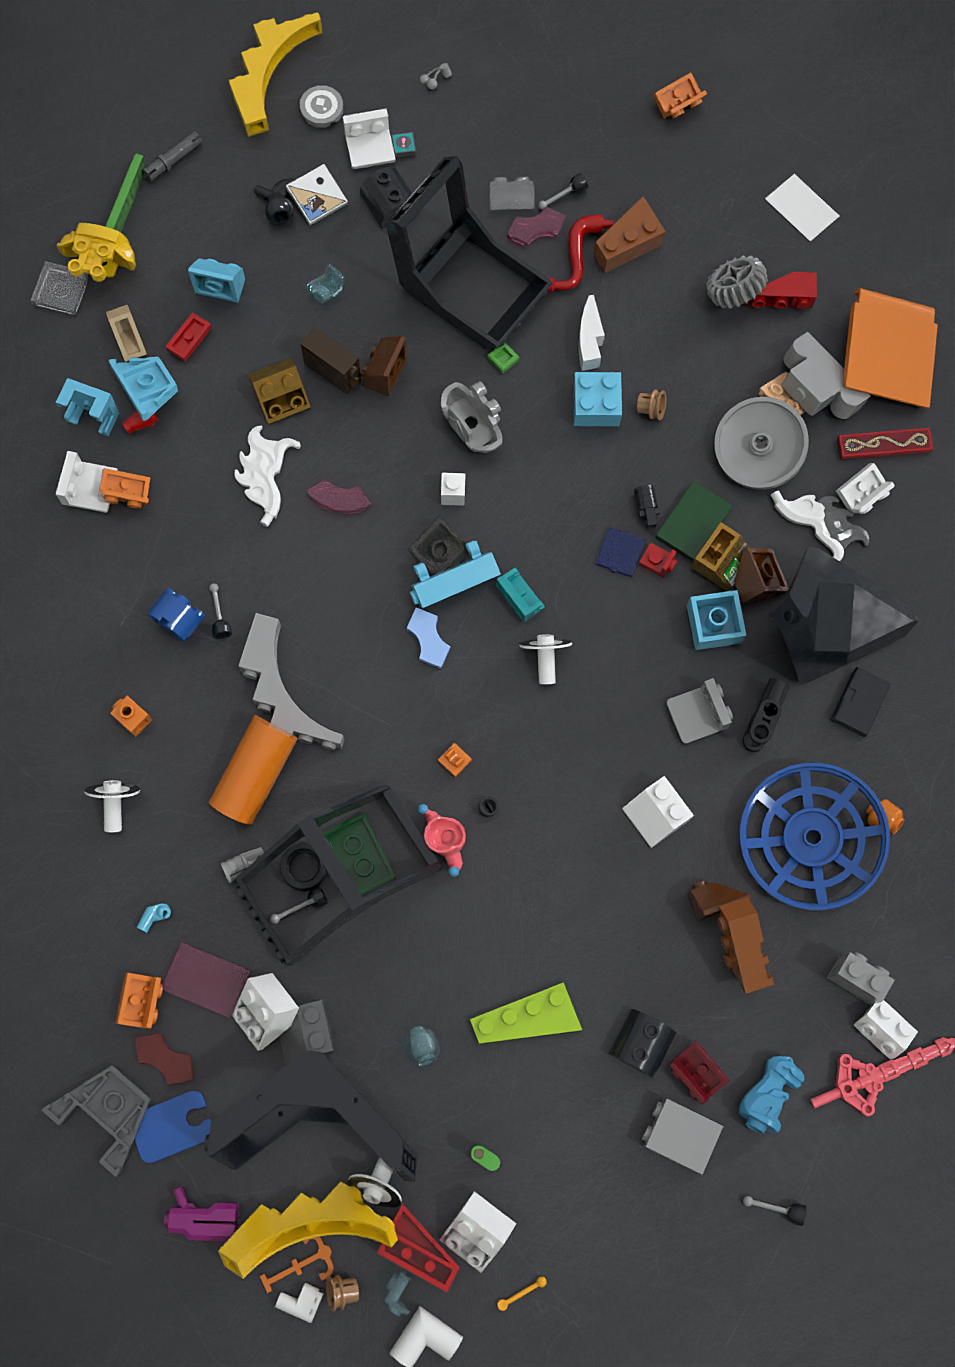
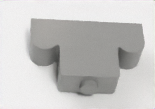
M809 332L797 338L784 355V363L791 370L781 383V386L809 415L813 416L827 405H830L831 411L836 417L847 419L859 411L870 398V395L867 393L844 388V368Z

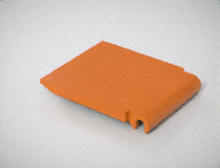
M857 288L854 295L858 296V298L851 306L843 375L844 388L929 409L938 324L934 323L935 309Z

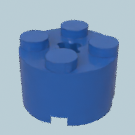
M167 588L147 613L160 627L168 630L175 638L184 643L206 616L196 607L192 608L189 605L191 602L180 593H175L170 588Z

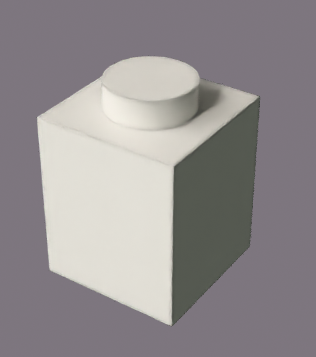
M442 473L441 505L464 506L465 474Z

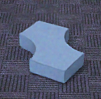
M416 607L407 626V631L414 635L420 643L421 654L419 661L442 669L450 646L444 643L437 633L438 616Z

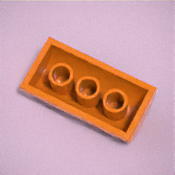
M254 715L214 790L209 804L222 814L236 821L249 825L253 824L298 738L263 718Z

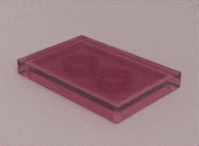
M181 942L164 980L163 990L231 1018L251 971Z

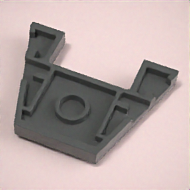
M112 1065L73 1091L66 1093L52 1104L45 1106L42 1111L58 1126H61L76 1107L80 1106L116 1139L115 1143L98 1162L115 1177H118L152 1099Z

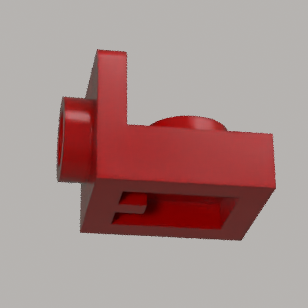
M650 543L639 562V566L664 578L667 571L670 573L673 571L678 561L674 559L677 551L672 549L671 553Z

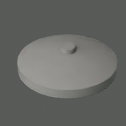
M771 397L750 398L732 407L720 421L715 435V453L721 469L732 481L750 489H771L786 483L799 472L808 453L809 438L803 418L791 405Z

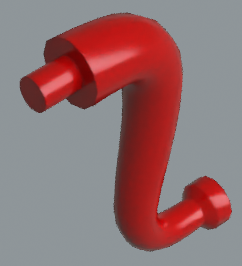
M588 215L581 217L572 225L568 235V248L572 267L571 278L566 281H555L554 278H549L553 284L549 287L548 292L570 290L580 283L583 276L582 243L584 235L587 233H602V229H610L614 225V220H604L603 215Z

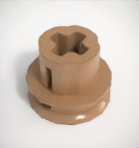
M654 390L652 394L640 393L637 401L638 413L649 414L650 419L656 417L658 420H662L666 409V392L664 390L661 392Z
M338 1274L334 1278L327 1276L326 1296L331 1312H335L337 1308L344 1310L345 1304L358 1302L359 1288L354 1277L341 1279Z

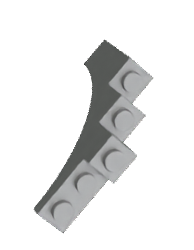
M256 613L238 666L243 676L254 680L257 677L260 678L253 697L255 706H258V710L271 713L273 710L274 714L271 723L298 737V740L301 742L312 744V741L321 743V747L329 750H335V748L342 749L344 743V736L342 734L331 731L310 719L290 698L281 681L277 663V644L281 629L280 621L277 618Z

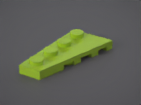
M564 982L470 1019L479 1044L582 1031Z

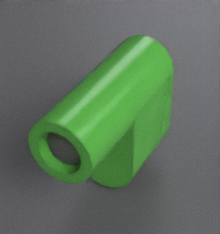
M476 1145L471 1149V1157L474 1161L490 1171L499 1170L502 1164L495 1154L480 1145Z

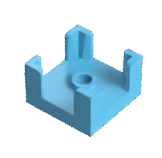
M67 378L56 401L58 407L68 406L64 415L66 422L76 425L85 409L89 411L91 417L102 422L98 432L105 436H109L119 415L117 406L110 393Z

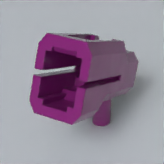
M183 1187L173 1190L178 1207H171L170 1211L165 1213L164 1227L168 1228V1233H183L188 1240L228 1241L237 1231L238 1223L197 1222V1220H238L239 1203L216 1202L210 1208H196L194 1204L188 1203Z

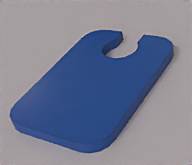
M190 1091L147 1109L135 1138L140 1157L143 1161L153 1163L205 1142L206 1135L210 1134L212 1119L209 1118L196 1127L191 1126L187 1121V1114L190 1110L207 1106L200 1092Z

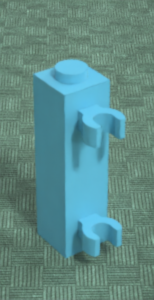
M471 541L465 544L471 557L466 562L429 577L424 563L413 566L420 580L411 585L413 591L409 593L415 605L419 604V607L424 608L501 575L492 552L481 555L477 541Z

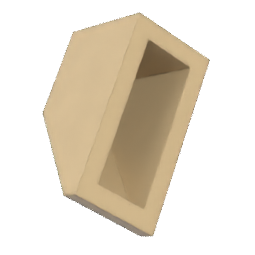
M128 305L106 312L125 362L129 361L130 358L146 355L147 353Z

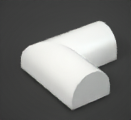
M419 1306L391 1349L390 1355L404 1366L413 1367L427 1345L449 1361L460 1345L463 1336Z

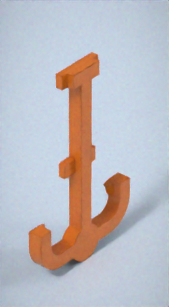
M320 1236L310 1238L316 1240L319 1246L318 1253L299 1263L297 1259L292 1260V1267L267 1279L265 1274L260 1276L267 1293L272 1291L270 1284L296 1271L297 1275L302 1274V1267L319 1258L325 1260L328 1265L326 1273H319L321 1281L325 1280L327 1276H331L334 1270V1265L330 1258L331 1248L328 1245H324ZM310 1239L303 1240V1242L306 1244Z

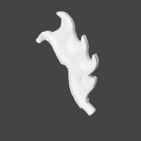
M261 425L253 428L248 435L250 454L245 456L240 451V461L245 472L240 474L238 470H235V478L240 485L250 488L245 490L246 496L252 502L265 509V515L260 523L268 527L273 518L276 519L281 504L280 492L274 481V476L280 473L286 449L289 447L300 449L301 445L300 442L290 438L281 439L280 441L267 440L260 435V431L263 429Z

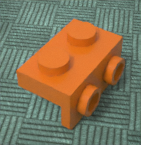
M689 73L652 95L663 117L666 118L671 115L674 119L685 112L683 108L687 105L693 108L702 103L701 97L707 95L705 90L703 92L700 91L692 73Z
M103 468L98 497L104 498V502L118 504V501L126 502L128 507L140 509L141 506L147 505L149 501L147 496L150 477Z
M125 973L115 1024L151 1029L158 1016V1010L155 1007L157 999L161 997L163 985L160 984L161 978Z

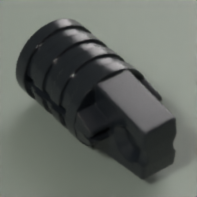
M643 485L634 489L639 518L644 517L646 529L656 528V515L660 514L654 485Z

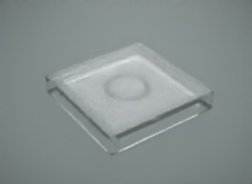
M45 261L30 301L34 305L76 315L90 275L83 273L79 277H74L70 274L67 266Z

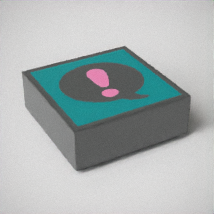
M413 132L391 134L395 158L416 155Z

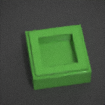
M506 343L487 355V359L502 374L516 364L520 358Z

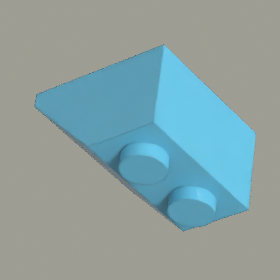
M200 258L189 267L188 272L195 293L239 302L245 282L243 268L232 263L227 265L218 263L214 259L204 260Z

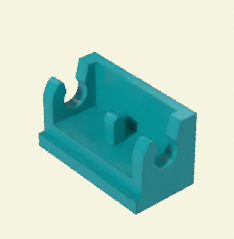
M513 568L497 579L496 587L523 622H526L545 609L542 601L537 598L516 568Z

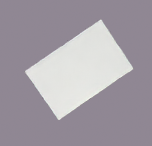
M795 174L765 198L809 241L814 239L839 217L831 207Z

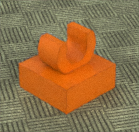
M455 743L438 759V762L455 778L472 761V758Z

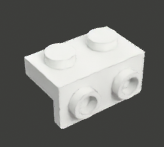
M869 463L838 488L836 492L850 512L864 514L873 508L872 504L877 500L887 497L890 494L889 490L895 485L893 482L885 481L875 463Z
M884 1000L883 1002L871 1005L864 1016L854 1024L890 1060L904 1052L918 1032Z

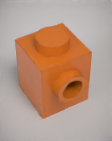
M128 696L124 699H119L112 707L113 711L110 713L134 737L152 721L151 717Z

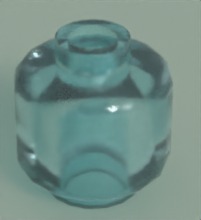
M423 1026L411 1029L409 1031L410 1034L404 1041L410 1061L419 1066H427L434 1063L441 1051L436 1033L432 1029H424Z

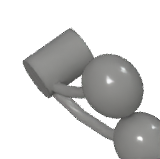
M444 63L430 71L427 75H421L420 82L427 84V87L431 90L437 87L436 77L440 71L444 78L451 76L452 73L448 64ZM438 70L434 76V79H430L429 75L434 71Z

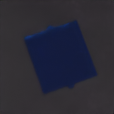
M609 527L596 565L608 568L612 573L619 572L632 577L646 539L632 535L629 531L623 532Z

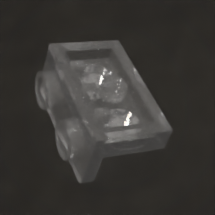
M506 177L494 178V182H489L490 210L535 209L534 181H529V177H516V181H507Z

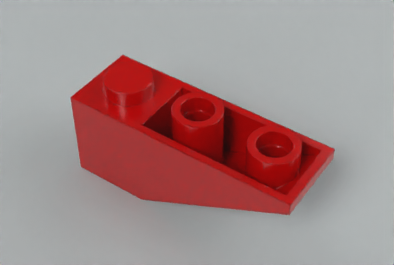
M792 272L767 283L766 288L762 289V293L756 295L754 300H749L745 305L755 308L763 306H774L779 309L785 307H797L798 309L812 308L817 298L816 273Z

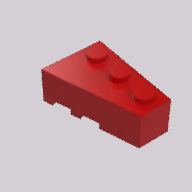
M402 1204L393 1221L398 1240L392 1247L382 1243L377 1253L447 1292L459 1266Z

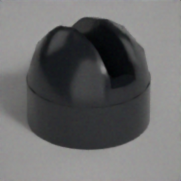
M493 797L483 798L478 805L479 813L486 818L494 816L499 809V804ZM484 803L490 813L486 811L485 807L483 806Z

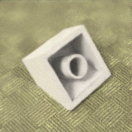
M665 776L646 788L622 808L650 848L689 822L694 816Z

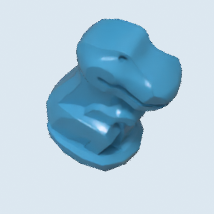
M775 1056L769 1058L765 1064L763 1077L747 1092L740 1102L739 1114L747 1120L745 1125L759 1134H764L765 1131L775 1134L779 1133L781 1123L778 1120V1116L783 1102L789 1098V1094L783 1091V1086L786 1085L791 1089H798L804 1083V1074L794 1065L791 1057Z

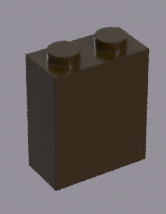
M314 327L300 343L304 364L348 394L351 389H356L361 382L359 358Z

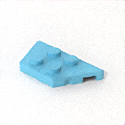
M147 357L145 359L130 358L129 363H117L116 359L108 360L110 368L143 421L152 416L178 392L175 381L159 357Z

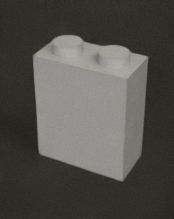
M663 1099L662 1103L658 1101L652 1113V1116L655 1117L652 1127L647 1125L642 1136V1140L645 1141L643 1147L703 1175L723 1126L669 1099Z

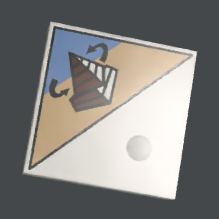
M324 164L286 185L287 191L309 225L314 224L348 203Z

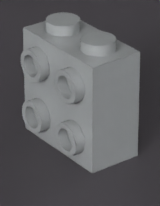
M849 952L838 957L827 979L869 1005L883 1002L895 981L889 977L890 973L880 966L873 967L867 963L868 959L857 952Z

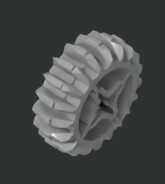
M742 256L737 259L735 257L732 261H727L724 265H719L718 269L713 270V274L708 277L706 285L707 293L716 306H721V308L728 306L731 309L736 305L739 307L743 303L747 304L749 300H754L756 295L762 293V289L766 288V283L768 282L767 271L758 258Z

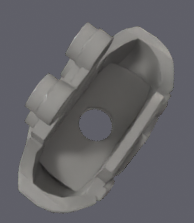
M481 381L470 386L471 391L461 383L455 382L449 385L443 391L441 397L442 413L449 420V424L473 452L488 453L496 450L502 445V434L498 427V421H500L498 412L501 411L498 402L495 399L488 401L484 395L487 394V389ZM469 417L475 418L478 422V425L473 429H470L465 422Z

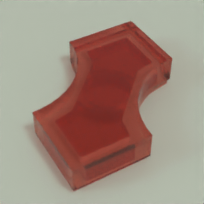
M161 1033L135 1038L138 1063L151 1064L160 1069L166 1078L167 1085L194 1080L191 1054H178L172 1051L166 1045Z

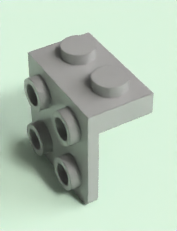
M714 678L704 681L701 688L670 698L666 703L681 742L684 744L726 730L732 723V712L729 706H725L722 700L724 697L722 688L719 684L715 683Z

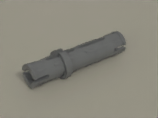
M193 131L164 155H158L156 161L142 169L144 175L153 171L146 178L152 182L164 171H169L174 163L202 144L201 138L192 142L199 135Z

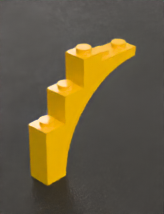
M318 12L307 14L292 21H285L279 25L276 24L274 18L253 24L259 47L241 52L247 75L229 80L231 94L248 137L269 130L264 111L265 93L269 79L278 63L287 53L303 41L322 33L321 19Z
M340 1182L322 1203L315 1197L309 1198L301 1193L282 1214L274 1208L270 1210L261 1204L218 1252L224 1266L244 1279L256 1266L274 1253L310 1238L341 1234L356 1235L376 1240L389 1247H392L398 1238L394 1229L395 1225L388 1217L377 1215L368 1205H365L362 1200V1193L355 1186L349 1187Z

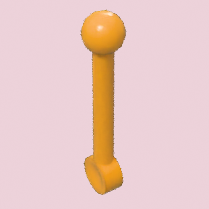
M539 1277L534 1284L506 1300L500 1299L497 1305L498 1308L504 1311L515 1300L538 1287H545L547 1284L546 1279Z

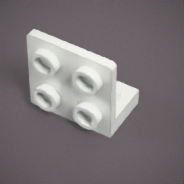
M387 109L343 116L344 132L353 169L395 162Z
M67 451L56 496L62 505L107 513L110 503L104 502V498L98 497L102 469L107 468L118 471L117 468L82 462L76 452Z

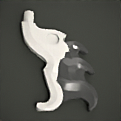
M779 491L771 494L777 511L788 521L814 528V535L832 551L833 558L841 561L844 549L851 542L862 541L865 547L868 546L869 535L866 530L846 520V517H853L854 514L849 510L832 506V503L839 502V499L836 497L825 496L816 502L815 495H806L795 501H787L783 499Z

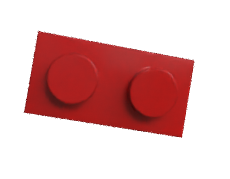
M192 312L165 346L166 350L186 362L212 329L211 324Z

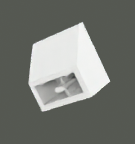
M273 973L247 979L232 1016L259 1051L291 1027L299 1007Z
M474 1191L442 1235L440 1241L471 1266L482 1272L504 1245L516 1223Z

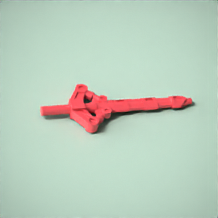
M942 1037L935 1040L934 1045L924 1049L919 1047L906 1053V1056L896 1060L891 1059L878 1065V1067L871 1063H861L859 1060L853 1059L849 1054L840 1055L837 1058L836 1088L810 1099V1103L815 1109L841 1098L858 1110L861 1115L871 1116L875 1112L874 1104L877 1100L878 1092L883 1089V1082L897 1078L900 1074L912 1068L915 1070L928 1064L929 1060L939 1055L945 1057L951 1054L955 1048V1038L947 1039ZM851 1068L859 1069V1077L852 1081ZM865 1088L870 1094H868L865 1100L858 1094L857 1090Z

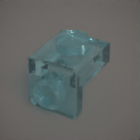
M330 264L326 267L324 275L308 283L307 290L321 303H324L341 293L346 277Z
M403 1270L399 1276L394 1273L386 1287L390 1290L385 1298V1302L388 1303L387 1309L397 1316H400L402 1313L407 1316L410 1311L408 1306L398 1300L411 1278Z

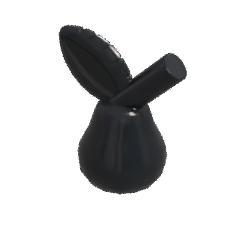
M292 178L277 182L272 190L256 185L254 188L255 194L268 199L265 206V215L273 224H286L294 215V207L291 201L285 197L289 194L286 185L293 182Z

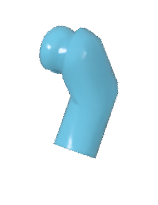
M162 903L147 907L136 927L147 933L154 921L169 918L171 909L167 904Z

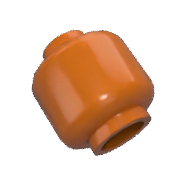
M883 799L880 802L887 816L890 833L894 835L905 821L902 818L903 811L889 800ZM870 805L866 811L869 815L867 823L869 826L879 825L877 815L872 805Z

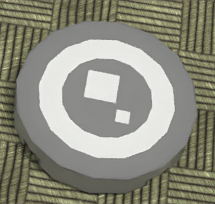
M318 85L309 88L300 99V112L309 125L317 128H326L340 120L343 114V100L334 88Z

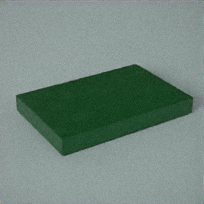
M693 481L655 538L694 562L701 549L720 522H723L733 505Z
M365 812L322 833L362 896L397 879Z

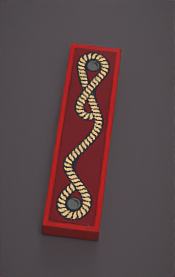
M930 428L839 435L837 438L841 460L929 453L933 450Z

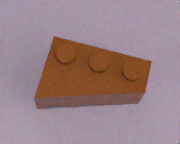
M644 196L596 241L594 257L604 273L662 246L666 231Z
M746 897L720 905L721 917H718L717 920L723 932V936H720V939L726 951V954L723 955L726 967L728 969L732 968L745 994L774 985L773 977L770 976L765 967V964L769 963L768 956L762 954L761 942H764L758 914L749 898Z

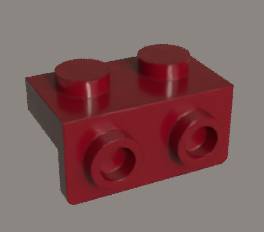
M697 1040L676 1056L669 1064L673 1075L686 1084L691 1097L696 1101L699 1100L701 1104L706 1103L712 1095L730 1081Z

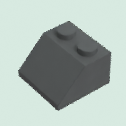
M319 1000L299 1005V1010L291 1027L279 1036L285 1064L290 1063L304 1051L322 1052L323 1055L335 1052L324 1001Z

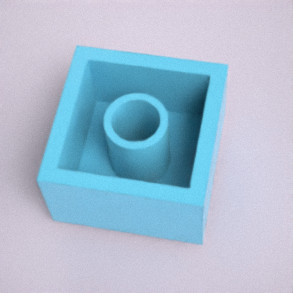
M575 372L573 381L574 426H620L622 418L621 372Z
M738 590L690 597L687 603V610L695 650L742 644L747 635Z

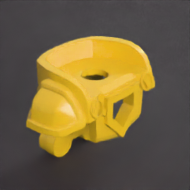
M79 223L76 231L65 235L61 242L57 243V248L62 255L66 257H79V259H72L68 263V270L74 277L87 273L91 275L94 281L101 282L106 277H114L118 265L126 267L131 271L136 267L135 255L128 239L119 231L90 223Z

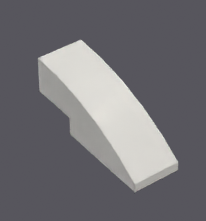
M589 295L579 332V360L582 371L599 368L601 361L598 346L603 345L604 331L594 295Z

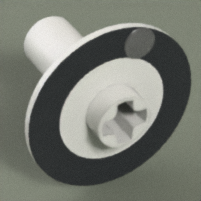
M552 634L537 635L535 640L519 643L521 648L538 649L539 684L556 683L554 648L571 646L572 641L554 638Z
M118 780L104 781L103 784L89 786L84 790V793L88 796L104 798L105 832H119L122 830L121 798L133 796L140 792L138 786L124 784Z
M380 1157L371 1176L354 1174L348 1179L349 1187L355 1186L362 1193V1198L370 1203L393 1208L398 1207L402 1202L400 1194L388 1184L393 1170Z

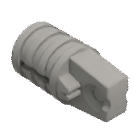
M261 847L241 853L239 856L220 863L229 883L235 881L236 877L264 854Z

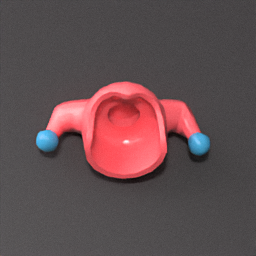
M421 804L418 807V812L424 815L427 823L424 833L426 844L432 851L444 856L449 868V874L451 877H456L459 875L463 865L460 850L466 840L465 829L459 821L453 818L441 817L438 813L429 810L427 805Z

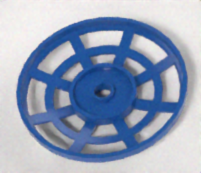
M824 763L792 765L775 772L765 779L749 798L742 814L739 830L742 856L757 884L778 901L794 908L809 911L839 908L853 902L866 893L882 873L890 847V828L887 816L880 800L872 789L849 771ZM810 772L832 774L843 778L850 784L840 795L827 788L811 786ZM800 773L801 788L785 793L776 801L764 792L778 780L791 774ZM857 790L862 792L872 805L879 825L864 827L858 811L849 802ZM812 794L829 797L835 800V802L828 811L814 808ZM802 795L804 809L796 812L793 816L781 807L790 799ZM759 800L769 809L763 821L761 838L747 839L748 820L753 806ZM843 807L851 815L856 828L842 830L839 821L835 817ZM774 815L786 823L783 836L769 837V828ZM809 831H816L820 835L819 843H809L806 839V834ZM881 835L879 857L874 870L869 874L858 866L864 854L866 837ZM858 838L857 849L851 861L840 853L843 840ZM785 846L791 858L783 868L774 859L770 847ZM749 848H763L768 863L777 873L769 885L755 869L750 858ZM832 860L845 868L837 876L824 880L822 866L830 863ZM798 864L812 867L814 881L801 880L790 874ZM851 874L864 882L848 896L828 902L825 888L842 882ZM785 880L799 887L815 889L817 903L796 901L783 896L777 890Z

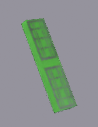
M134 155L105 227L121 233L144 177L142 169L147 167L143 155Z

